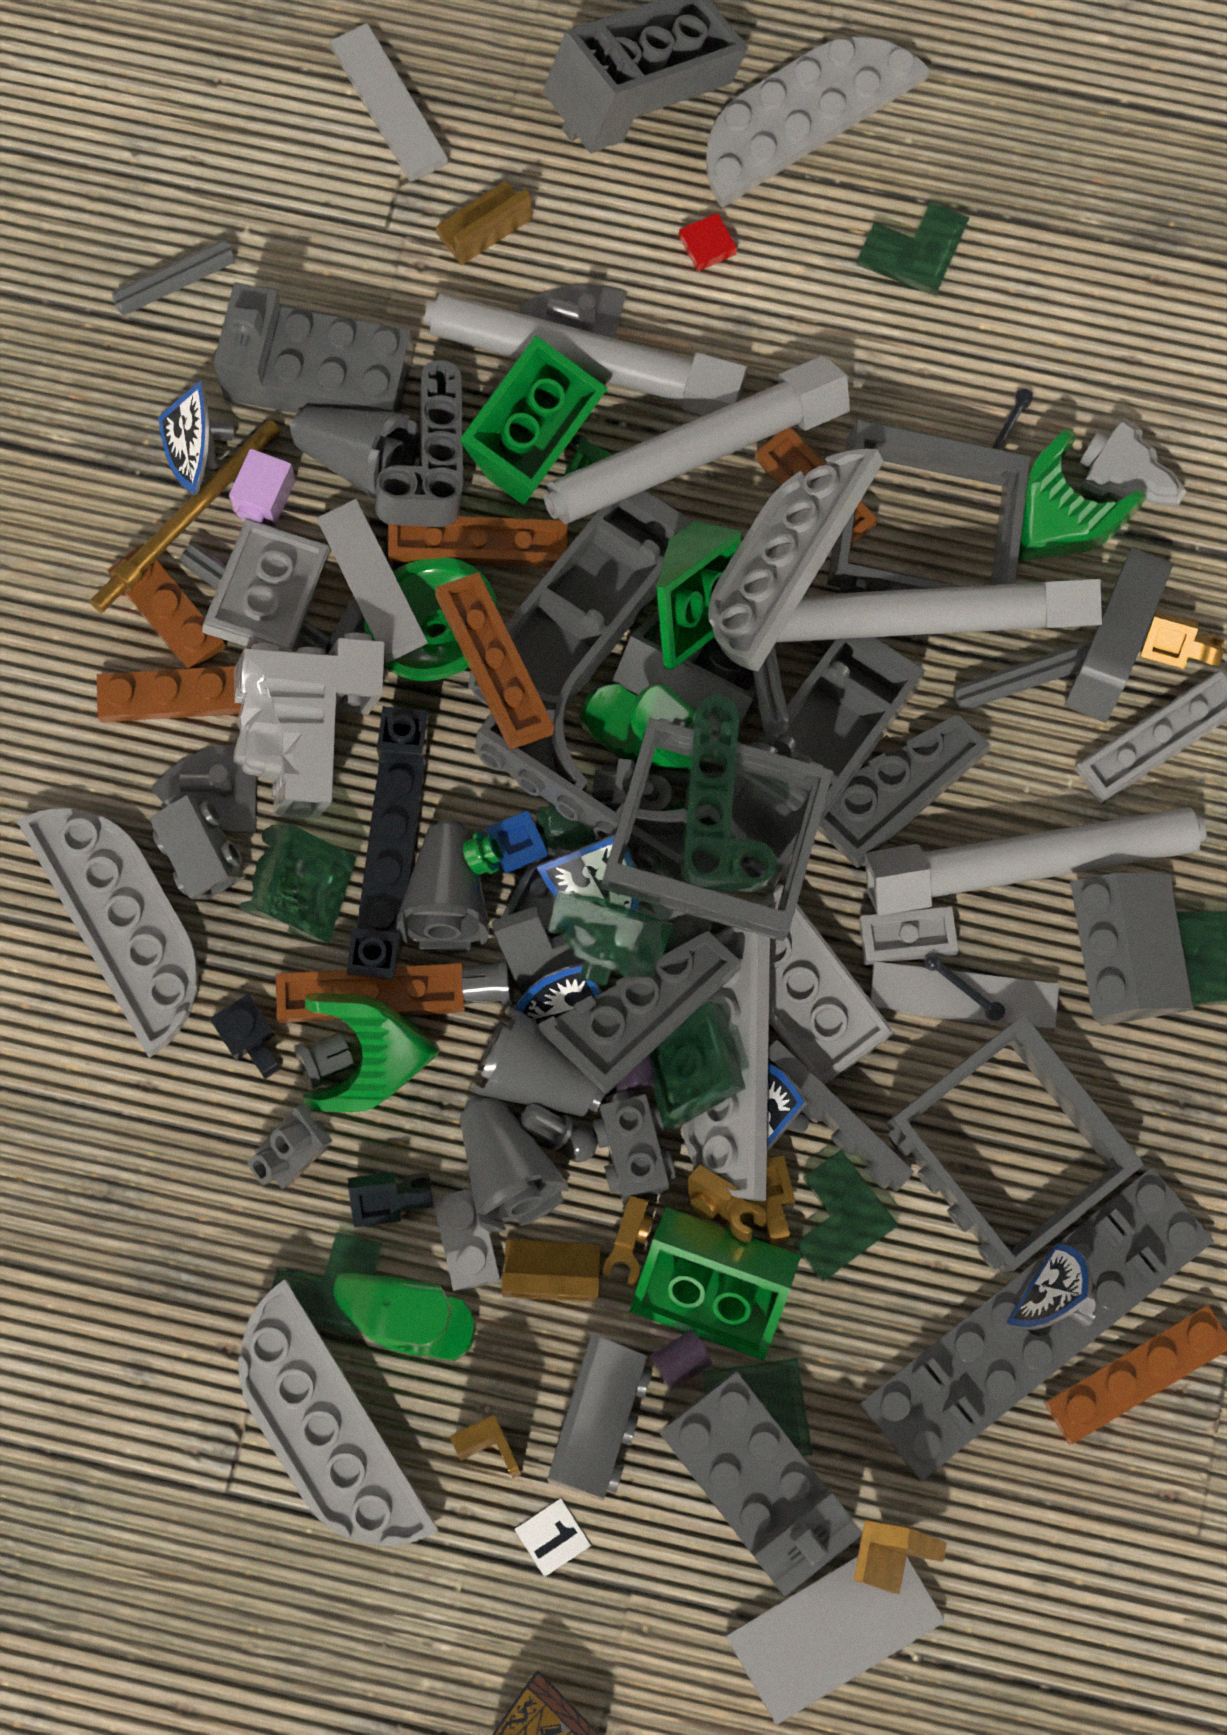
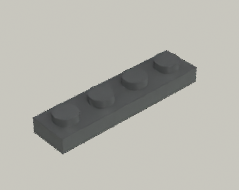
M778 1040L768 1048V1063L786 1072L806 1099L808 1104L802 1112L815 1123L821 1119L834 1132L831 1135V1139L843 1152L849 1156L855 1152L868 1165L865 1171L876 1184L883 1189L890 1186L897 1192L910 1179L914 1171Z

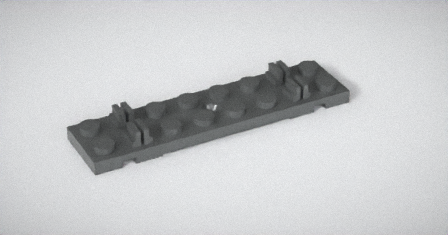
M1151 1167L1058 1243L1078 1250L1089 1263L1092 1275L1091 1297L1095 1300L1096 1304L1094 1310L1096 1317L1092 1324L1088 1327H1083L1070 1316L1045 1327L1041 1332L1019 1329L1006 1324L1053 1249L1051 1248L859 1405L921 1482L1201 1253L1214 1240L1155 1169Z

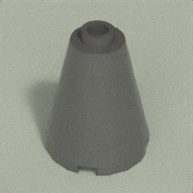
M308 406L302 412L295 415L290 428L296 448L373 498L376 497L379 473L389 466H405L406 464L414 466L419 444L417 423L409 420L410 416L400 412Z
M451 819L441 820L427 830L396 919V933L400 934L401 940L407 943L408 936L419 940V949L429 952H466L471 950V942L480 939L481 945H483L489 935V921L481 877L471 870L463 853V842L473 838V834L459 821Z
M511 1005L508 1006L505 1013L512 1017L508 1025L499 1021L477 1068L482 1071L480 1076L484 1077L482 1084L473 1080L470 1091L481 1096L525 1105L537 1104L544 1109L582 1117L588 1109L596 1112L605 1093L540 1032L539 1025L521 1010Z
M481 1095L468 1101L465 1105V1110L460 1115V1124L476 1215L480 1226L486 1231H506L504 1222L517 1219L521 1227L545 1216L560 1205L564 1200L561 1190L568 1192L569 1189L565 1178L529 1132L522 1127L521 1122L506 1103L497 1098Z

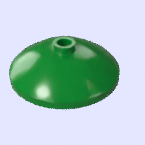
M448 557L416 560L393 571L428 643L389 663H386L384 659V667L400 677L416 681L440 680L467 669L469 665L435 597L436 587L479 572L499 612L496 595L487 578L472 565ZM364 619L365 634L371 635L372 641H376ZM445 630L443 634L432 637L436 631Z

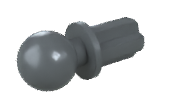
M529 1104L520 1115L519 1121L527 1132L544 1140L546 1147L552 1151L561 1148L564 1156L573 1162H585L597 1150L598 1142L595 1133L587 1126L573 1125L571 1117L565 1114L557 1116L537 1104Z

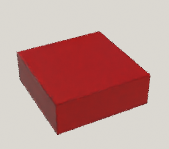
M718 213L679 229V238L697 272L736 255L737 247Z

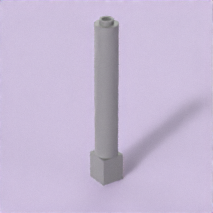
M443 292L439 294L437 300H429L425 313L424 324L430 325V334L433 336L519 359L535 335H537L596 380L682 402V410L703 416L740 401L744 388L747 366L700 353H695L694 359Z
M824 355L778 374L779 384L548 482V493L544 494L546 508L552 518H559L564 524H568L795 425H799L806 431L850 412L847 374Z
M1100 579L804 595L776 643L1102 625Z
M1191 807L927 852H923L919 844L865 853L867 892L877 916L932 907V897L1198 852L1200 842L1206 840V827L1203 817L1200 814L1195 815Z

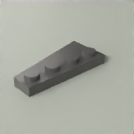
M958 714L908 740L906 746L887 756L883 753L870 760L868 766L858 770L839 799L824 817L817 830L857 868L865 862V853L878 851L984 757L990 750V743Z
M706 931L655 959V964L635 975L632 972L617 980L614 987L593 998L590 995L574 1004V1009L555 1019L552 1016L538 1024L539 1030L597 1087L607 1094L741 969V961L710 932Z

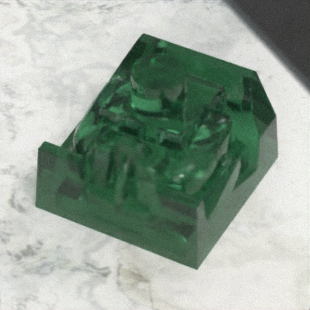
M290 823L267 827L263 830L262 841L272 847L266 849L256 863L255 872L252 877V900L241 902L239 909L256 917L289 926L288 932L303 939L330 943L356 856Z
M558 891L548 931L563 933V941L568 943L570 948L575 949L574 956L584 959L579 975L581 978L601 985H607L611 970L620 971L621 975L626 977H650L665 950L675 925L593 894Z

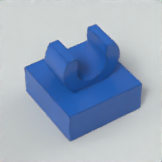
M528 810L486 828L487 836L494 835L502 847L504 857L499 862L505 874L547 856L546 847Z

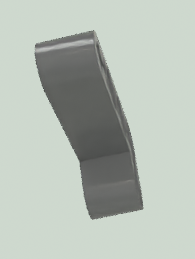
M432 361L422 371L419 395V466H389L378 475L375 512L379 519L387 524L444 527L453 524L459 516L463 490V445L459 441L462 437V382L460 370L449 361Z
M1131 547L1102 615V625L1097 627L1085 659L1064 704L1065 707L1105 724L1107 723L1131 673L1174 563Z

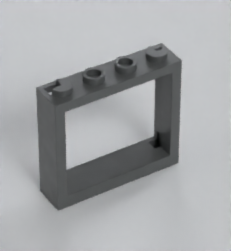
M858 420L847 437L846 451L877 449L884 462L1002 486L990 585L1015 584L1030 456ZM855 511L832 547L827 585L840 587V591L843 593L961 587L849 564L848 557Z
M650 717L600 889L784 941L791 927L833 770L823 768L822 764L811 762L812 757L797 756L796 759L778 755V750L767 744L754 742L747 746L733 742L731 735L719 730L707 729L705 733L686 728L687 724L677 718H674V721L663 718L658 720ZM656 747L810 791L777 909L622 864Z
M1025 1015L1010 1023L886 1122V1125L891 1130L888 1133V1138L893 1146L903 1156L906 1157L908 1154L912 1156L921 1168L917 1174L923 1184L933 1194L938 1192L942 1194L951 1206L947 1209V1212L953 1222L963 1232L970 1230L981 1244L977 1247V1250L983 1260L993 1270L1000 1268L1003 1273L1014 1271L1144 1165ZM1008 1044L1013 1047L1109 1168L1010 1250L909 1124Z

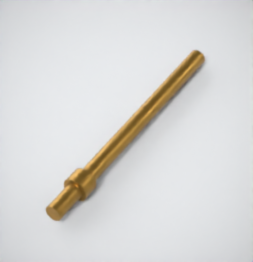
M267 420L200 488L198 495H193L129 561L122 560L110 573L112 578L90 599V604L98 612L103 613L124 591L131 592L143 579L142 573L238 476L250 448L262 452L280 434L281 431L277 424Z

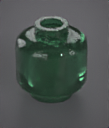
M551 802L548 803L547 807H539L536 828L539 834H544L545 844L549 849H568L574 851L599 841L592 829L578 820H568L557 811L555 805Z

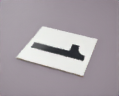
M559 1499L514 1529L544 1577L591 1546L562 1499Z

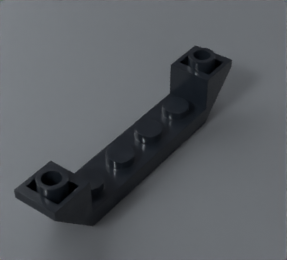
M382 706L377 743L378 773L357 928H352L347 976L394 980L403 946L400 934L396 933V919L413 870L426 768L428 711Z

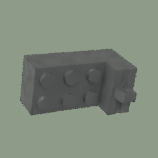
M656 0L566 30L542 92L565 120L562 130L570 141H575V139L579 138L591 154L607 146L624 142L633 119L732 84L748 47L710 0Z
M234 282L213 363L225 401L295 414L302 412L308 406L400 412L414 350L411 330L283 307L280 303L278 290Z
M732 1371L658 1430L784 1597L862 1535L860 1528L833 1493L825 1487L737 1371Z

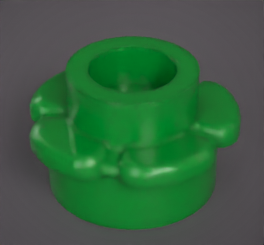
M477 830L473 833V838L463 842L465 859L476 875L486 872L492 874L499 870V861L503 860L504 855L502 847L494 835L484 836L482 831Z

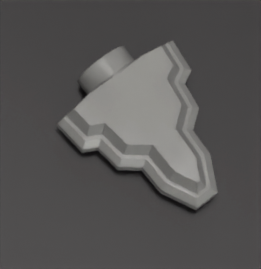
M1125 418L1120 421L1109 436L1098 431L1080 461L1081 464L1090 468L1081 484L1080 491L1098 499L1109 495L1122 500L1137 489H1141L1147 495L1145 501L1152 505L1178 507L1187 492L1174 472L1158 463L1156 449L1142 440V430Z

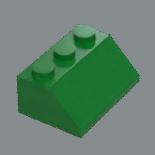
M535 335L459 441L488 480L525 505L608 388Z
M665 1207L629 1312L764 1361L791 1290L801 1255L752 1237L748 1244L742 1243L735 1239L731 1230Z

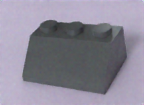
M659 608L630 637L612 680L637 696L643 689L649 686L664 683L688 703L700 717H703L725 733L731 735L734 739L746 727L759 704L753 670L733 662L721 649L715 637L672 671L664 669Z
M1112 873L1070 881L1093 1018L1101 1026L1194 1010L1170 874Z
M591 1334L547 1477L548 1484L604 1501L607 1491L617 1493L625 1466L616 1462L621 1443L631 1446L639 1417L630 1415L635 1396L645 1399L653 1370L644 1368L646 1355Z

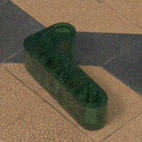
M720 694L710 695L704 698L698 705L691 726L680 864L681 873L689 884L705 889L747 893L757 892L767 885L775 873L777 866L776 856L773 850L765 843L730 838L739 713L735 703L728 697ZM710 713L719 714V722H722L717 735V742H709L712 723L708 720ZM707 758L715 759L721 763L724 774L716 778L707 777L700 770L699 762ZM701 805L713 806L720 814V822L715 825L701 823L696 817V808ZM698 852L709 853L714 857L717 868L711 873L699 872L694 868L691 857ZM749 856L758 858L764 865V875L755 878L747 876L740 867V860Z

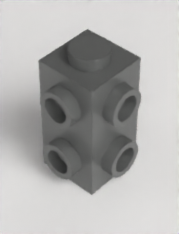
M179 793L161 803L162 810L149 817L155 829L153 832L154 841L161 852L168 855L175 869L173 872L174 881L180 891L187 895L189 899L208 900L246 878L240 867L242 864L241 854L237 847L230 840L226 839L220 827L222 823L221 815L210 800H206L205 797Z
M624 1091L607 1097L608 1103L600 1105L599 1114L601 1119L594 1120L593 1126L599 1148L608 1146L612 1164L604 1166L610 1193L619 1192L622 1204L628 1203L629 1196L645 1199L668 1193V1180L676 1177L669 1150L660 1151L656 1134L664 1133L658 1106L649 1107L646 1094L635 1097L634 1091Z

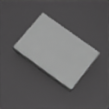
M245 519L204 620L202 633L249 648L253 644L269 643L278 645L279 651L292 652L328 560L330 546Z

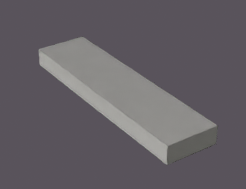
M368 23L331 40L332 52L409 182H413L447 165L446 154Z
M357 499L317 517L316 519L375 640L384 642V659L386 663L427 644L428 642Z
M1219 669L1075 766L1074 770L1101 805L1227 721V675L1222 669Z
M874 962L869 999L878 1011L1006 1027L1017 1018L1025 1015L1036 1030L1047 1032L1055 1030L1059 991L1058 983L952 971L991 1003L999 1002L1004 1006V1017L997 1022H993L986 1017L984 1008L937 971H930L925 967Z

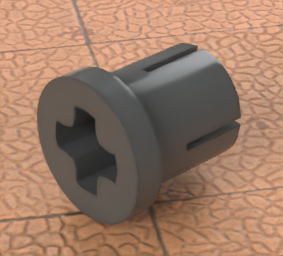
M506 958L499 959L498 964L462 968V990L466 1004L501 1001L503 1005L514 1004V976Z
M340 1032L309 1045H305L304 1042L294 1045L299 1066L311 1089L320 1086V1080L354 1066L350 1051L344 1050L348 1046Z

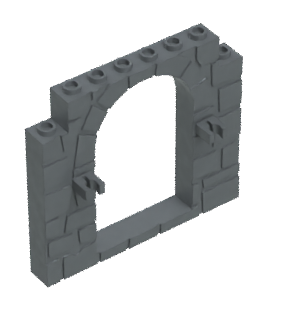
M642 491L598 510L505 624L553 722V735L509 750L491 714L477 731L474 752L478 754L485 765L494 770H505L517 780V783L524 791L534 796H542L554 804L557 811L568 820H578L592 829L599 840L616 834L624 804L622 803L615 812L586 792L588 780L577 768L567 748L563 729V717L582 687L589 682L602 661L610 654L625 632L657 594L656 586L669 539L693 522L647 491ZM875 637L810 641L824 650L826 654L786 706L789 717L787 722L788 730L782 735L779 733L773 735L766 733L759 742L776 748L778 755L796 759L797 756L812 757L811 762L822 764L823 768L833 770L819 825L912 698L926 671ZM471 671L468 688L473 691L474 695L481 702L488 705ZM736 773L722 790L697 805L672 811L638 809L627 846L634 862L643 870L651 873L657 871L667 878L714 891L735 863L741 867L743 873L751 880L758 883L764 882L771 888H774L789 868L807 800L800 809L793 811Z

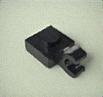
M250 994L245 995L209 1018L235 1060L248 1053L264 1079L281 1070L264 1044L276 1035Z
M395 1172L348 1178V1192L354 1228L401 1222L400 1210L426 1209L433 1206L429 1173L410 1175L400 1183H396Z

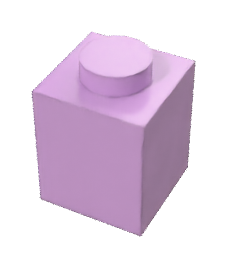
M250 448L229 494L236 515L243 521L248 519L275 527L296 482L292 464Z

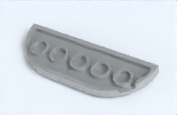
M842 38L830 41L809 51L743 92L730 102L718 116L710 132L706 154L707 178L716 201L721 208L727 206L927 80L930 69L908 50L891 42L876 38Z
M856 449L826 457L827 465L811 470L806 476L799 471L774 492L760 511L719 578L709 603L708 617L713 627L716 641L724 653L736 664L754 671H759L882 466L884 461L877 449Z
M72 808L47 809L17 819L16 821L138 1040L150 1058L168 1045L186 1023L196 999L199 979L198 963L193 944L136 843L115 823L102 816L98 817L74 811Z
M732 927L717 940L741 961V969L683 1022L682 1131L687 1151L694 1165H702L739 1188V1190L728 1188L732 1196L754 1201H766L770 938Z
M286 1279L283 1280L261 1300L250 1316L242 1340L238 1362L239 1380L243 1396L267 1441L309 1509L322 1523L339 1535L367 1544L396 1546L415 1542L435 1533L439 1528L290 1283Z

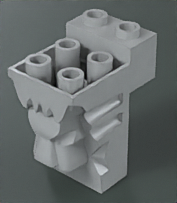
M348 633L344 635V638L337 639L328 655H325L326 651L317 647H302L298 649V653L279 651L278 645L269 643L253 644L251 649L244 648L234 668L233 677L234 703H241L237 720L239 736L234 749L233 761L241 765L243 772L273 781L271 797H274V816L319 818L331 804L335 713L368 715L380 700L383 692V641H372V636L365 633Z

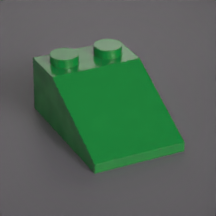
M693 521L669 539L656 586L664 669L672 671L715 637L708 617L709 603L719 578L741 544L740 530Z

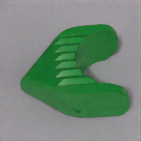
M1067 428L1041 452L1030 470L1026 485L1018 558L1026 561L1091 551L1111 539L1138 512L1145 502L1147 495L1141 489H1137L1118 502L1097 503L1093 500H1085L1081 495L1074 493L1072 487L1066 483L1065 477L1061 472V460L1076 439V434Z
M618 683L603 685L593 689L582 705L580 720L585 732L617 757L632 760L636 764L650 717L658 720L663 718L674 721V718L684 721L687 724L686 728H688L690 723L695 718L700 717V715L664 683L649 686L643 689L638 696L629 692ZM656 747L650 767L700 769L709 765L710 762Z
M309 993L305 996V1009L338 1017L355 1031L361 1043L363 1056L357 1069L344 1081L333 1086L305 1091L303 1093V1104L306 1103L312 1111L363 1112L372 1109L391 1097L439 1054L440 1048L434 1041L383 1001L360 994Z
M351 1271L340 1273L335 1280L334 1297L339 1308L365 1336L389 1350L454 1361L463 1357L473 1344L476 1333V1321L473 1313L462 1299L447 1297L439 1284Z

